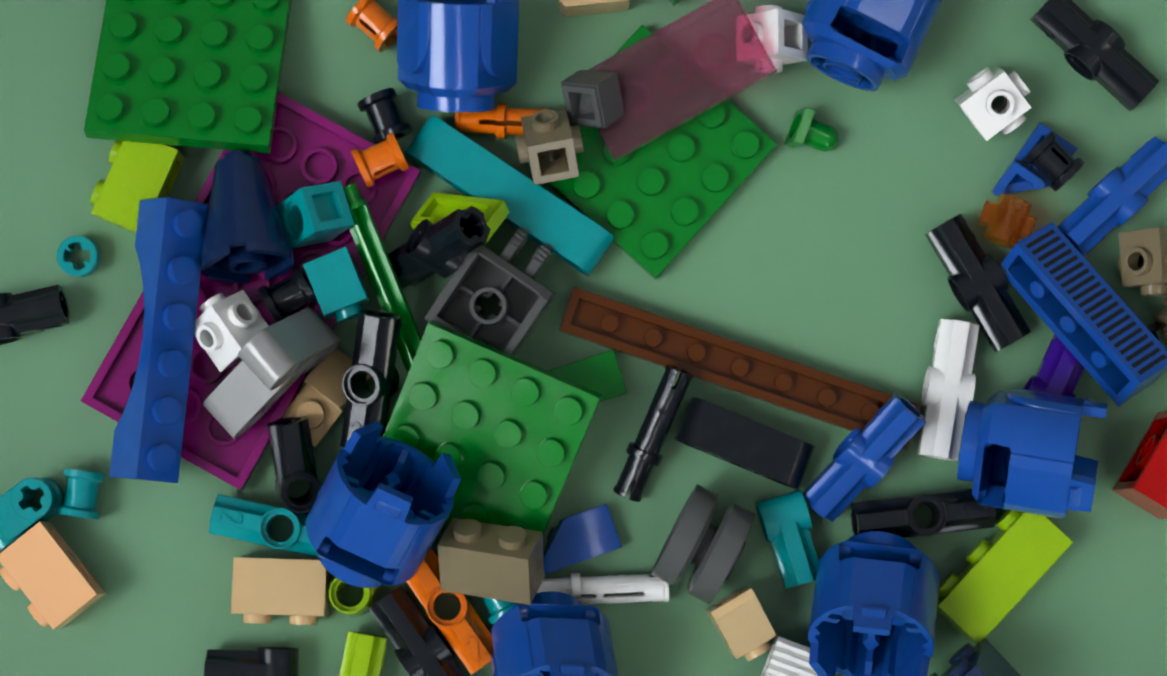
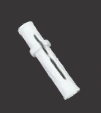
M580 572L570 573V577L544 578L537 593L549 591L566 593L577 598L583 605L669 602V583L652 574L580 577Z

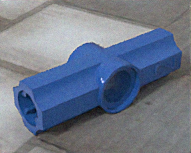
M1156 136L1147 141L1120 168L1117 166L1087 193L1089 197L1057 226L1083 256L1103 240L1115 226L1120 227L1148 202L1147 196L1167 179V143L1161 141Z
M895 393L862 429L860 427L854 429L841 442L833 454V461L803 492L804 499L822 518L833 522L865 487L868 489L872 488L886 475L895 461L894 456L926 423L925 418L907 399Z

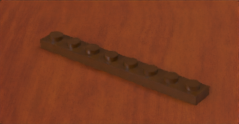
M576 287L573 288L559 328V332L612 350L614 349L615 351L664 368L666 364L677 366L679 373L681 369H684L699 380L851 432L858 427L862 429L875 413L885 405L888 399L892 397V395ZM910 402L920 412L921 405ZM910 440L902 447V449H908Z

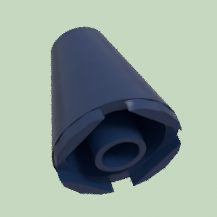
M246 150L227 152L224 158L215 164L200 259L202 271L205 270V276L210 280L222 283H250V274L263 272L265 280H270L288 273L294 267V252L262 161L258 157L252 156Z

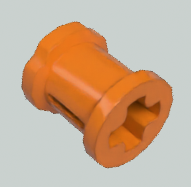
M359 0L347 15L346 23L352 28L357 26L375 42L374 48L380 53L389 48L397 39L398 18H394L377 3V0Z
M393 132L386 135V140L362 151L358 148L350 150L367 188L374 186V180L398 169L402 171L409 169Z

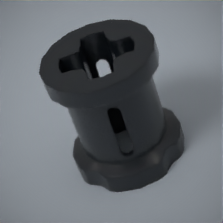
M394 88L377 91L363 98L357 104L360 112H366L376 134L373 138L375 144L386 140V135L392 132L396 140H399L413 131L409 123H404L394 99L397 94Z
M1051 130L1022 160L1026 164L1033 163L1051 181L1050 187L1057 191L1083 166L1084 162L1080 158L1074 159L1055 141L1057 135Z
M300 266L293 268L292 275L273 286L267 287L264 285L258 288L262 299L276 322L284 319L285 315L308 302L312 305L318 302L313 288Z

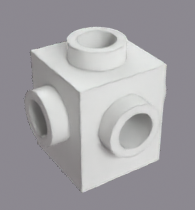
M762 5L756 7L753 14L737 17V62L754 65L755 71L758 73L771 74L782 72L783 65L807 61L808 36L802 24L805 15L784 10L781 6Z
M987 67L975 74L966 83L969 89L954 99L978 133L986 141L1000 131L1005 135L1015 130L1026 120L1024 113L1031 109V106L1024 98L1030 93V90L1015 71L1007 75L999 67L993 71ZM1001 95L1000 102L995 106H991L993 99Z
M244 290L225 297L223 293H219L199 307L202 314L196 319L194 335L221 373L242 361L238 357L239 351L256 334L268 327V324Z

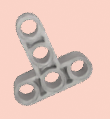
M311 307L286 317L261 330L243 346L238 353V357L242 361L206 398L203 406L232 438L236 439L251 428L303 373L325 360L339 346L341 339Z

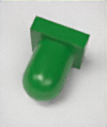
M805 107L796 111L784 145L795 148L805 144L819 151L826 152L832 150L837 145L838 133L832 126L813 119L815 110Z

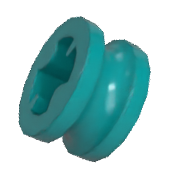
M68 237L60 244L57 250L58 265L65 273L71 276L85 277L91 275L98 269L101 263L100 248L93 240L87 237ZM80 244L82 250L90 251L91 254L90 261H83L86 266L82 269H78L76 263L68 261L69 251L74 253L75 250L72 247Z

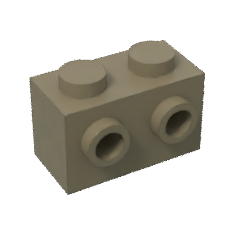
M453 518L437 545L441 591L531 605L545 577L543 532L523 529L519 526L483 523L474 519Z

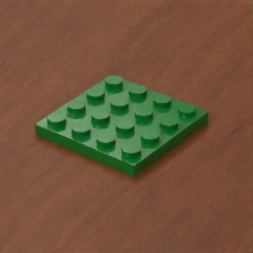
M106 0L84 126L86 137L270 153L292 0Z
M641 25L600 70L617 72L624 106L623 117L607 128L579 126L584 152L576 153L579 177L549 182L548 184L580 213L611 233L615 238L613 242L656 280L772 152L777 143L644 25Z
M432 320L427 324L383 437L404 442L427 455L435 463L441 454L451 455L461 481L453 496V509L443 527L448 528L453 518L474 519L483 523L519 526L523 529L541 531L544 536L603 394Z

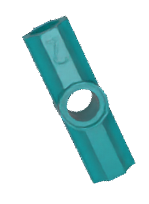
M222 494L217 495L210 518V534L265 545L273 549H283L318 557L306 532L305 522L308 513H295L288 508L276 507ZM280 515L289 517L294 525L292 536L284 542L275 540L270 532L272 521Z

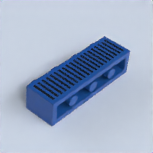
M1053 222L1017 242L999 265L1010 284L1118 407L1152 385L1166 371L1167 349Z

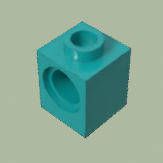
M341 181L302 187L277 205L292 249L330 242L355 225Z
M347 247L303 264L322 313L328 320L336 317L338 323L346 322L358 317L359 311L363 310L362 306L371 303Z

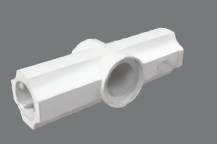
M939 319L934 341L932 365L927 368L922 388L921 405L925 407L923 417L926 423L921 427L917 455L958 461L965 414L967 413L969 401H973L976 377L972 370L980 325L961 320Z

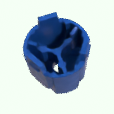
M398 0V80L406 88L417 91V107L442 112H484L496 109V94L508 92L517 84L519 0Z
M809 0L806 6L805 17L802 21L805 32L812 43L806 55V60L815 69L838 82L865 91H877L883 78L898 80L908 76L942 0Z
M1009 389L1007 392L998 391L989 397L986 403L969 401L961 441L957 480L973 482L972 496L982 506L1065 519L1067 510L1091 512L1098 461L1076 455L1081 416L1106 418L1108 404L1093 401L1089 397L1083 399L1025 389Z
M378 421L353 431L347 444L336 457L305 522L309 541L327 571L347 584L362 588L401 584L410 580L417 573L453 509V496L461 481L459 472L450 454H441L435 463L427 455L404 442L379 436L383 426Z
M882 531L863 532L828 549L820 558L817 566L808 631V641L810 642L809 664L818 676H835L836 672L844 676H927L930 657L933 656L940 583V576L934 563L905 538Z
M554 591L536 593L531 605L516 603L512 609L496 621L491 629L494 654L490 656L493 676H619L610 626L606 616L598 608L591 605H583L577 598L569 594Z

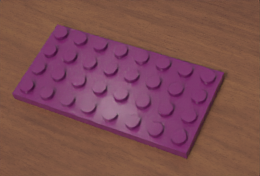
M281 93L278 96L271 152H250L252 156L258 157L262 161L277 205L302 187L341 181L343 187L356 183L362 199H366L368 202V207L382 241L387 236L422 173L420 169L407 163L409 169L405 171L398 169L374 180V186L367 188L350 150L358 148L362 151L374 144ZM223 150V152H222V154L220 155L218 161H219L220 159L224 158V155H225L227 152L234 151V150ZM215 166L194 201L207 204L208 208ZM349 229L330 242L293 248V268L300 266L307 278L308 276L303 264L343 247H347L350 251L361 279L366 273ZM201 268L196 319L202 314L199 307L211 297L219 293H223L225 297L244 290L268 326L276 323L258 288L264 285L271 287L293 274V268L288 273L270 280H265L264 272L250 274V283L242 284L210 280L205 276V270L202 271ZM143 292L80 400L119 422L130 396L139 363L144 322ZM308 302L285 315L286 318L307 307H311L332 331L338 323L336 317L328 320L323 315L318 302L314 305ZM194 335L181 457L239 490H244L270 443L267 423L283 418L311 369L303 373L251 428L238 438L233 439L203 406V402L238 364L220 373Z

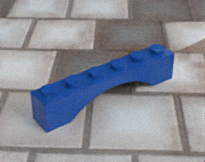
M170 197L140 200L135 248L140 262L143 281V338L133 387L124 412L114 430L109 477L178 483L201 276L200 259L208 211L207 204Z

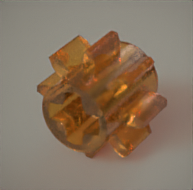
M1004 193L999 194L996 203L986 200L978 219V224L986 227L983 237L996 245L1012 249L1019 239L1026 238L1034 230L1037 218L1029 215L1032 205L1021 198Z

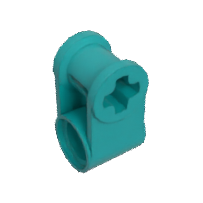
M26 478L0 496V553L38 522H47L57 514L58 507L64 503V493L56 481L48 478ZM33 490H43L44 495L40 498L41 507L32 506L31 502L36 498Z

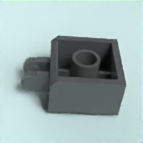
M523 227L516 231L501 255H498L485 245L479 246L466 254L424 319L428 322L432 320L515 356L556 295L555 292L534 279L550 256L553 247L547 243L538 247L531 258V262L523 272L511 263L517 252L523 248L528 240L529 231ZM497 295L501 300L498 304L502 306L499 315L491 314L486 318L482 314L485 307L480 305L483 297L493 298Z

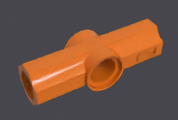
M431 547L417 573L406 582L425 608L429 619L437 625L472 675L491 662L490 655L494 654L491 631L472 606L467 595L441 591L438 555ZM442 593L454 594L461 603L460 612L453 619L442 618L435 609V602Z

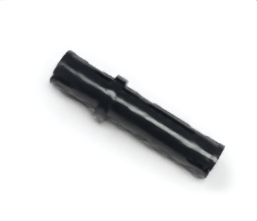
M666 364L665 372L635 443L630 442L626 452L629 454V457L613 491L625 498L631 481L634 480L628 493L630 495L629 500L641 501L642 493L654 465L659 466L663 458L660 454L661 448L689 383L694 377L690 372L681 369L676 384L672 386L679 372L677 366Z

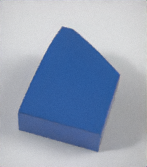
M1040 122L992 189L991 192L993 194L1001 196L1046 188L1051 185V181L1033 163L1026 164L1022 160L1051 131L1048 127ZM1056 134L1055 141L1073 156L1078 148Z
M607 504L564 518L559 521L558 526L551 528L547 537L548 543L543 552L544 575L622 547Z

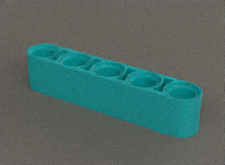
M433 115L429 116L405 152L417 164L465 196L504 200L510 211L504 222L516 230L523 227L529 231L528 238L540 246L547 243L553 247L552 254L587 276L591 275L615 239L606 229L540 185H534L531 179Z

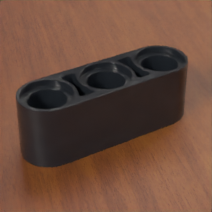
M691 397L675 436V440L797 490L815 446L696 397Z

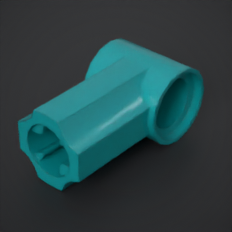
M801 490L756 502L760 524L767 542H771L784 588L816 580L819 560L809 531L812 529L809 511Z

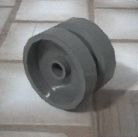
M696 484L679 514L651 574L673 585L680 581L691 562L695 564V567L687 584L688 594L711 604L723 582L730 577L746 544L744 541L752 526L755 514L734 503L726 507L716 526L711 524L719 505L718 495Z

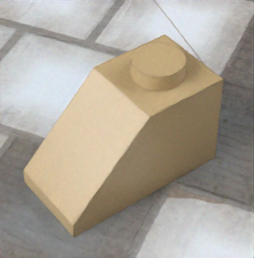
M744 586L705 609L735 659L744 655L747 662L771 649L768 641L777 635L752 588Z

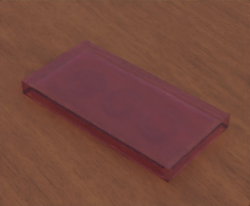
M711 0L589 69L617 72L624 106L622 118L607 128H598L614 160L617 161L776 73L777 70L740 1Z

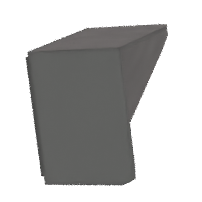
M579 70L561 81L570 125L607 128L623 117L624 106L617 72Z

